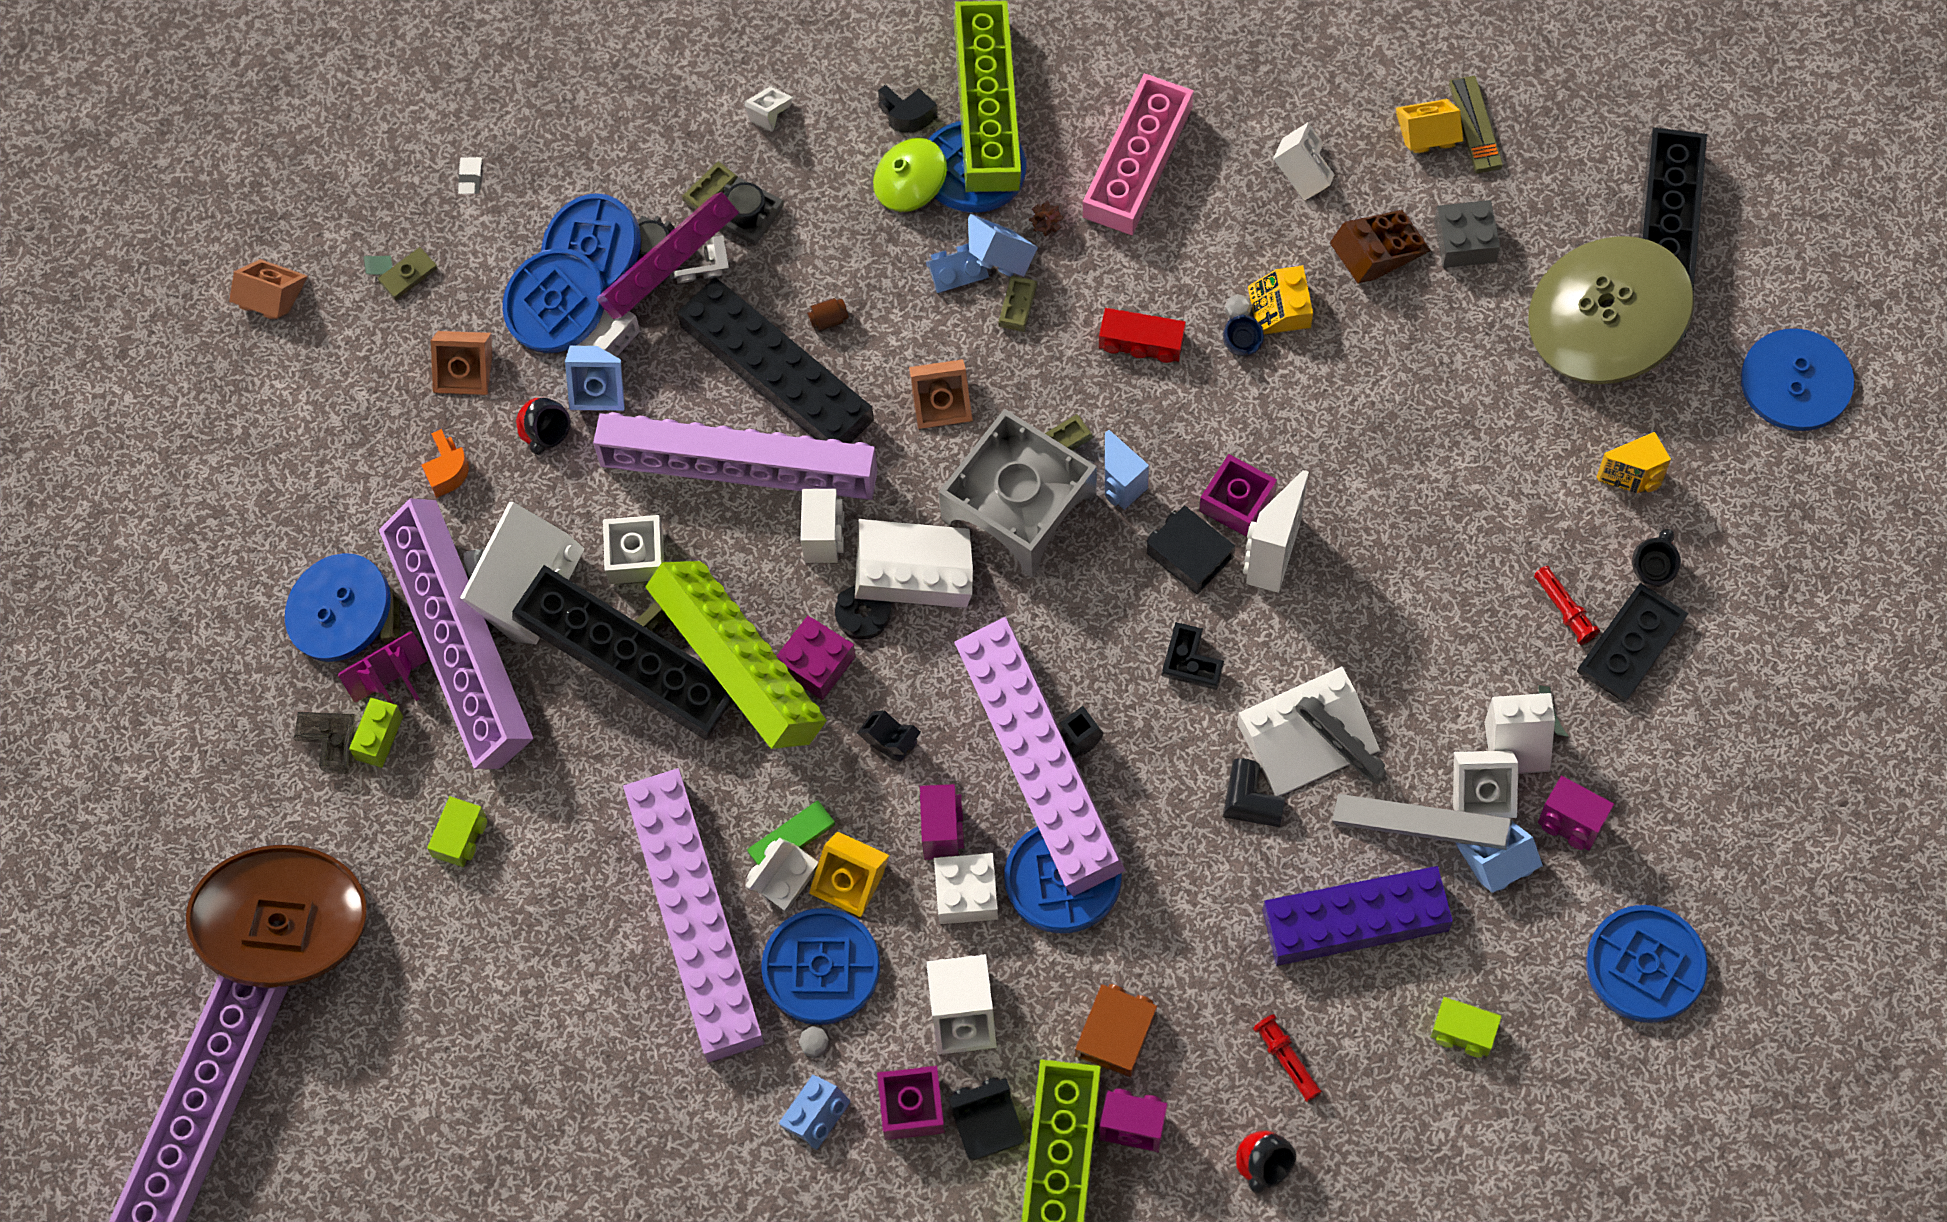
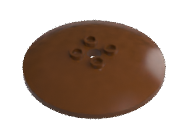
M270 845L238 853L211 869L200 880L191 894L186 910V928L189 942L196 955L208 968L218 975L248 986L285 987L318 978L343 962L352 953L362 937L366 925L367 907L365 894L358 879L343 863L334 857L302 846ZM274 921L285 922V924L280 927H274L270 925Z

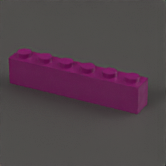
M723 192L712 195L600 294L596 300L613 320L623 317L739 213Z

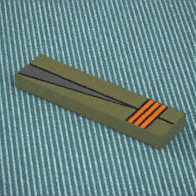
M1476 76L1450 80L1449 88L1454 104L1461 113L1462 131L1475 174L1502 169L1503 164Z

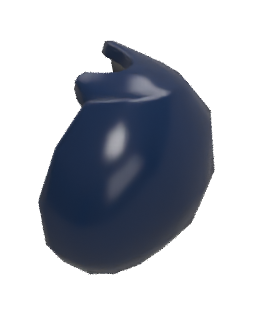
M1245 314L1230 318L1222 333L1224 345L1229 352L1237 356H1249L1256 353L1264 341L1263 327L1256 319Z

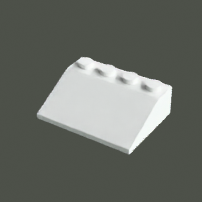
M1303 470L1259 513L1257 523L1251 522L1247 535V552L1243 573L1247 574L1246 584L1279 593L1302 520L1308 471Z
M509 502L460 599L512 641L537 644L540 637L513 621L512 610L543 565L569 580L585 548L564 531L518 504Z
M865 519L858 520L856 599L949 607L968 606L972 596L973 580L970 529Z
M1343 667L1239 712L1237 725L1256 761L1261 765V770L1275 796H1282L1350 765L1296 711L1295 706L1303 697L1310 698L1313 696L1319 699L1325 706L1324 710L1330 716H1334L1342 721L1345 725L1344 729L1351 736L1359 738L1364 743V749L1372 755L1380 751L1358 695Z

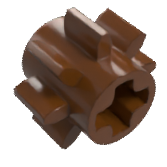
M1046 201L1042 206L1037 204L1033 207L1032 211L1035 215L1029 218V221L1034 226L1033 231L1043 232V235L1046 237L1051 231L1056 233L1060 230L1061 227L1058 222L1064 219V216L1059 211L1060 206L1050 205L1049 201Z

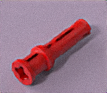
M1549 566L1540 568L1535 573L1534 578L1543 587L1563 615L1564 625L1566 627L1569 626L1577 636V643L1584 645L1593 640L1600 633V629L1597 626H1593L1587 618V611L1583 607L1576 605Z
M1272 1014L1261 1020L1252 1029L1255 1033L1259 1032L1268 1046V1053L1272 1056L1276 1055L1304 1097V1100L1309 1102L1322 1091L1318 1088L1290 1046L1292 1039L1289 1035L1283 1033L1276 1022V1015Z

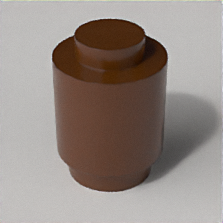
M832 298L811 305V312L807 313L811 327H817L819 332L843 324V320L849 319L848 311L842 298L837 300Z

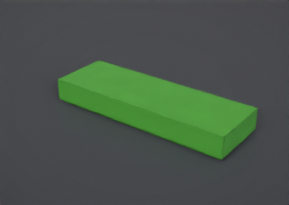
M817 800L748 848L747 852L754 862L760 865L766 857L764 852L772 841L782 838L802 849L835 826V821Z

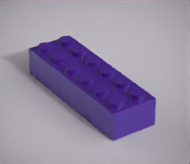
M1438 866L1264 900L1263 915L1276 966L1450 931L1453 922Z

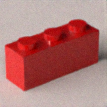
M1105 308L1099 333V348L1112 354L1124 352L1130 353L1136 358L1148 356L1157 358L1164 363L1179 362L1185 336L1186 321Z

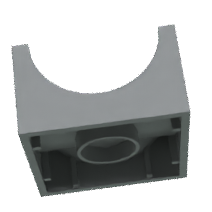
M1004 408L939 491L941 520L949 525L954 520H964L982 528L1007 547L1020 563L1023 572L1033 578L1039 570L1041 558L1051 537L1066 515L1083 499L1091 502L1096 496L1097 466Z

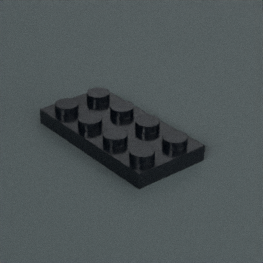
M1639 583L1580 664L1577 673L1626 703L1689 613L1642 583Z

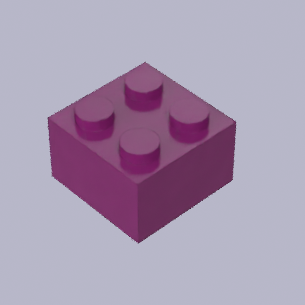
M1228 454L1201 495L1199 512L1247 537L1251 522L1257 523L1259 513L1275 496L1277 479Z
M807 615L776 656L787 666L788 672L796 682L801 684L807 691L824 700L855 659L856 654L853 643Z
M1561 775L1543 807L1538 824L1542 825L1541 828L1546 833L1553 836L1558 834L1568 839V843L1578 850L1586 849L1590 851L1603 829L1614 803Z
M955 784L920 786L921 840L924 860L959 856V849H964L963 822H958L963 821L962 795L956 794Z
M937 1066L877 1072L882 1129L885 1140L945 1134Z
M1115 1089L1114 1092L1107 1091L1100 1123V1141L1159 1153L1166 1121L1167 1103L1162 1102L1161 1098L1152 1095H1145L1144 1098L1132 1096L1130 1091Z

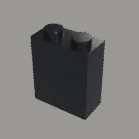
M1185 505L1178 512L1176 510L1171 512L1165 521V525L1160 530L1155 529L1146 541L1147 554L1197 595L1235 556V545Z

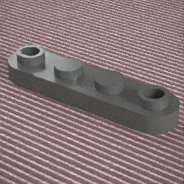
M1313 696L1310 698L1303 697L1298 702L1295 708L1299 715L1361 775L1375 784H1379L1387 774L1384 769V762L1368 753L1364 749V743L1359 738L1351 736L1344 729L1345 725L1342 721L1334 716H1330L1324 710L1325 706L1319 699Z

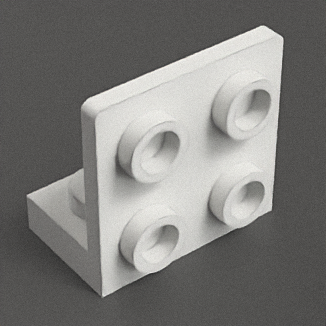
M723 235L710 238L706 246H704L706 262H711V265L673 271L670 274V280L677 279V284L691 282L696 279L697 275H703L704 279L717 278L723 275L722 271L729 268Z
M604 309L602 317L593 332L576 346H598L617 357L640 332L637 317L628 311L623 317L613 320Z
M779 838L777 841H772L764 852L766 857L761 864L755 865L747 876L749 881L745 886L750 890L763 894L781 909L788 911L815 874L819 862L795 844Z

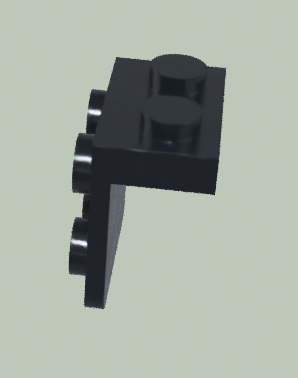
M993 1077L983 1081L980 1087L974 1089L963 1087L954 1091L953 1096L949 1097L950 1108L969 1160L974 1161L1024 1143L1025 1136L1011 1099L1007 1078L999 1080V1077Z

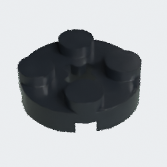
M855 585L841 592L837 597L835 605L837 624L843 632L853 636V638H874L881 634L888 625V622H890L892 615L890 601L856 599ZM860 606L871 609V611L867 612V617L863 618L861 614H855V611H858Z

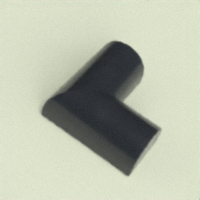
M1175 622L1161 676L1217 690L1224 661L1197 654L1203 628Z
M1234 759L1232 761L1223 817L1280 827L1285 797L1257 793L1261 765L1250 759Z

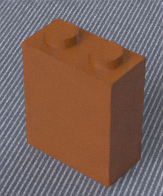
M1101 984L1076 1045L1075 1057L1131 1078L1157 1014V1005L1153 1004V1000L1146 996L1137 995V997L1126 994V991L1117 985L1109 984V986Z

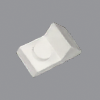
M769 87L748 99L744 106L751 122L772 132L778 114L791 106L793 97L773 87Z

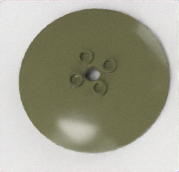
M1616 236L1594 240L1575 248L1560 258L1550 267L1538 283L1529 307L1528 324L1531 339L1541 358L1553 370L1567 378L1590 384H1610L1626 381L1655 368L1678 347L1692 320L1694 310L1693 287L1689 275L1680 260L1669 250L1655 242L1630 236ZM1614 299V303L1610 307H1601V303L1604 300Z

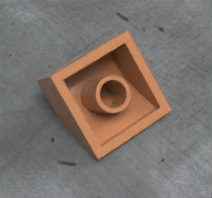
M259 259L234 271L229 302L239 305V308L243 310H254L263 313V316L266 318L278 319L289 313L308 276Z
M436 332L431 339L433 393L488 394L492 363L491 333Z
M963 359L909 367L918 429L973 421L966 368Z

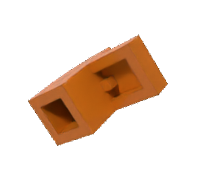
M442 429L431 433L441 456L422 464V468L436 498L461 486L469 471L468 460L463 448L457 449L451 437L445 438Z

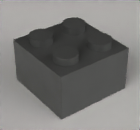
M1491 200L1437 206L1434 223L1443 268L1497 262L1500 244Z

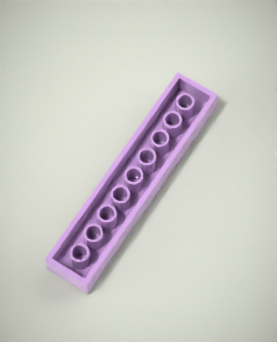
M615 412L599 414L593 442L601 467L802 491V489H836L837 496L868 500L873 499L878 471L875 447L862 442L849 444L842 443L837 439L824 441L816 440L810 436L791 437L780 432L766 434L754 429L741 431L733 430L728 426L708 427L697 422L684 424L672 419L659 421L651 420L646 416H636L634 418Z
M410 498L379 529V532L474 769H500L531 742L533 736L484 617L460 599L469 580L436 500Z
M1007 618L999 619L955 641L958 652L1068 891L1072 896H1075L1126 871L1020 642Z
M679 768L623 785L707 1063L764 1045Z
M220 975L218 976L109 1222H186L289 986L255 987L236 983Z

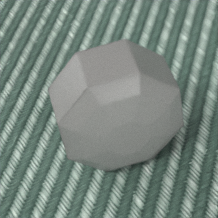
M1237 294L1228 299L1225 313L1229 319L1242 314L1250 317L1253 305L1248 297Z
M813 1026L802 1031L799 1045L804 1055L813 1058L826 1053L829 1044L824 1030Z

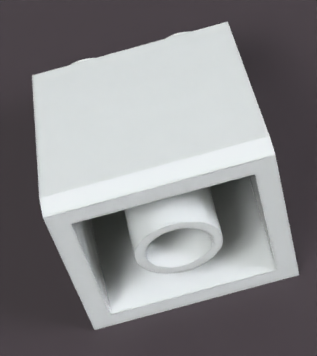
M1551 693L1492 697L1485 719L1488 751H1513L1518 761V774L1550 772L1555 725Z
M986 955L927 961L937 1055L997 1048Z

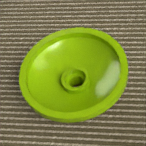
M912 138L898 143L882 157L875 170L873 188L877 199L886 208L896 212L913 211L924 206L934 198L944 183L947 172L945 155L934 142L928 139Z

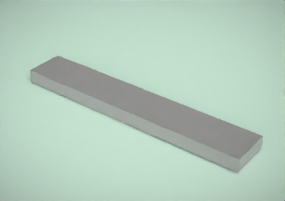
M1338 794L1332 819L1333 824L1505 850L1512 825L1510 818Z

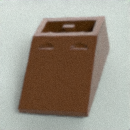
M1403 210L1345 221L1329 242L1357 284L1376 280L1431 251Z

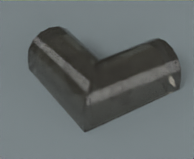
M298 712L294 739L296 742L322 743L319 762L320 769L330 774H347L351 759L349 748L354 736L356 716L355 714Z

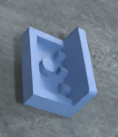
M969 243L956 247V253L947 255L945 250L931 254L932 260L926 261L937 293L989 278L987 268L978 264V258L969 252Z
M812 1075L778 1124L788 1132L804 1139L812 1148L818 1149L850 1104V1099L837 1086Z

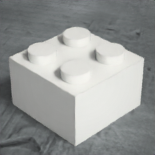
M802 489L801 546L805 563H838L839 553H844L842 528L845 527V512L843 511V500L837 498L836 489Z
M659 515L603 519L604 566L609 584L649 581L660 564L664 562L663 527Z
M1513 751L1454 752V811L1503 818H1517L1518 761Z
M993 853L934 858L939 924L998 920Z

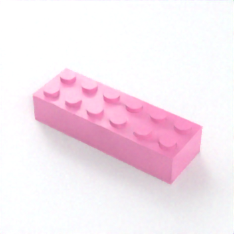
M1144 73L1083 200V218L1133 236L1193 108L1194 90Z

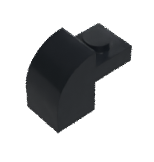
M886 84L878 90V105L882 112L888 115L889 126L898 132H918L938 118L937 104L920 88L905 100H902Z
M1083 705L1060 722L1063 727L1061 733L1074 759L1082 753L1090 752L1103 737V731Z
M885 710L873 711L857 732L869 745L898 762H901L914 749L917 744V737L921 733L914 725L899 724Z

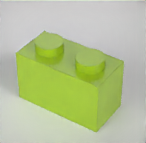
M370 697L349 748L355 760L383 768L403 719V715L397 705Z
M449 796L427 847L430 855L433 858L464 867L466 861L473 858L476 851L475 840L478 834H483L487 825L486 814L482 807Z
M1443 997L1430 1037L1435 1038L1436 1043L1444 1047L1452 1048L1455 1045L1464 1048L1465 1053L1473 1057L1489 1056L1501 1016Z

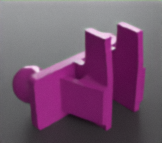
M410 631L341 671L338 677L354 702L360 701L373 692L383 693L388 703L394 704L384 686L400 676L413 698L417 701L420 698L408 680V676L412 669L426 662L428 657L414 633Z

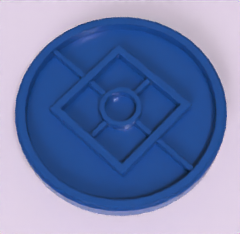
M961 121L942 127L928 139L943 151L947 162L944 183L934 196L942 204L963 212H986L1007 204L1021 190L1025 181L1027 162L1020 143L1021 178L1019 191L966 192Z
M587 194L573 199L555 214L545 231L541 252L554 248H566L582 253L597 266L603 276L607 289L636 263L641 245L640 228L632 211L618 199L605 194Z
M554 248L533 255L518 267L505 289L503 316L507 328L521 344L541 353H558L568 350L570 346L578 345L593 332L604 312V308L596 300L606 290L603 276L590 259L572 249Z
M1783 329L1762 337L1751 347L1742 365L1741 387L1750 407L1765 421L1787 430L1810 431L1832 423L1844 412L1852 397L1854 375L1848 358L1830 339L1809 330Z
M342 553L319 560L299 577L287 599L285 626L292 643L304 654L319 661H340L358 654L374 641L386 622L391 602L388 581L375 564L360 555Z
M1037 826L1024 834L1010 851L1005 865L1004 882L1008 899L1022 919L1040 930L1064 934L1087 929L1098 923L1110 912L1120 893L1122 873L1072 896L1066 888Z
M1630 906L1609 915L1595 930L1586 953V970L1594 992L1612 1011L1633 1021L1657 1023L1681 1015L1697 1000L1707 978V955L1699 935L1682 917L1657 906Z
M830 908L809 909L786 919L770 936L762 956V977L765 988L773 1003L789 1017L812 1025L833 1024L856 1014L872 997L880 976L879 952L869 930L853 916Z

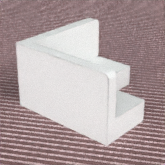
M1309 122L1284 137L1273 158L1303 200L1309 199L1330 186L1335 175L1319 154L1324 143Z

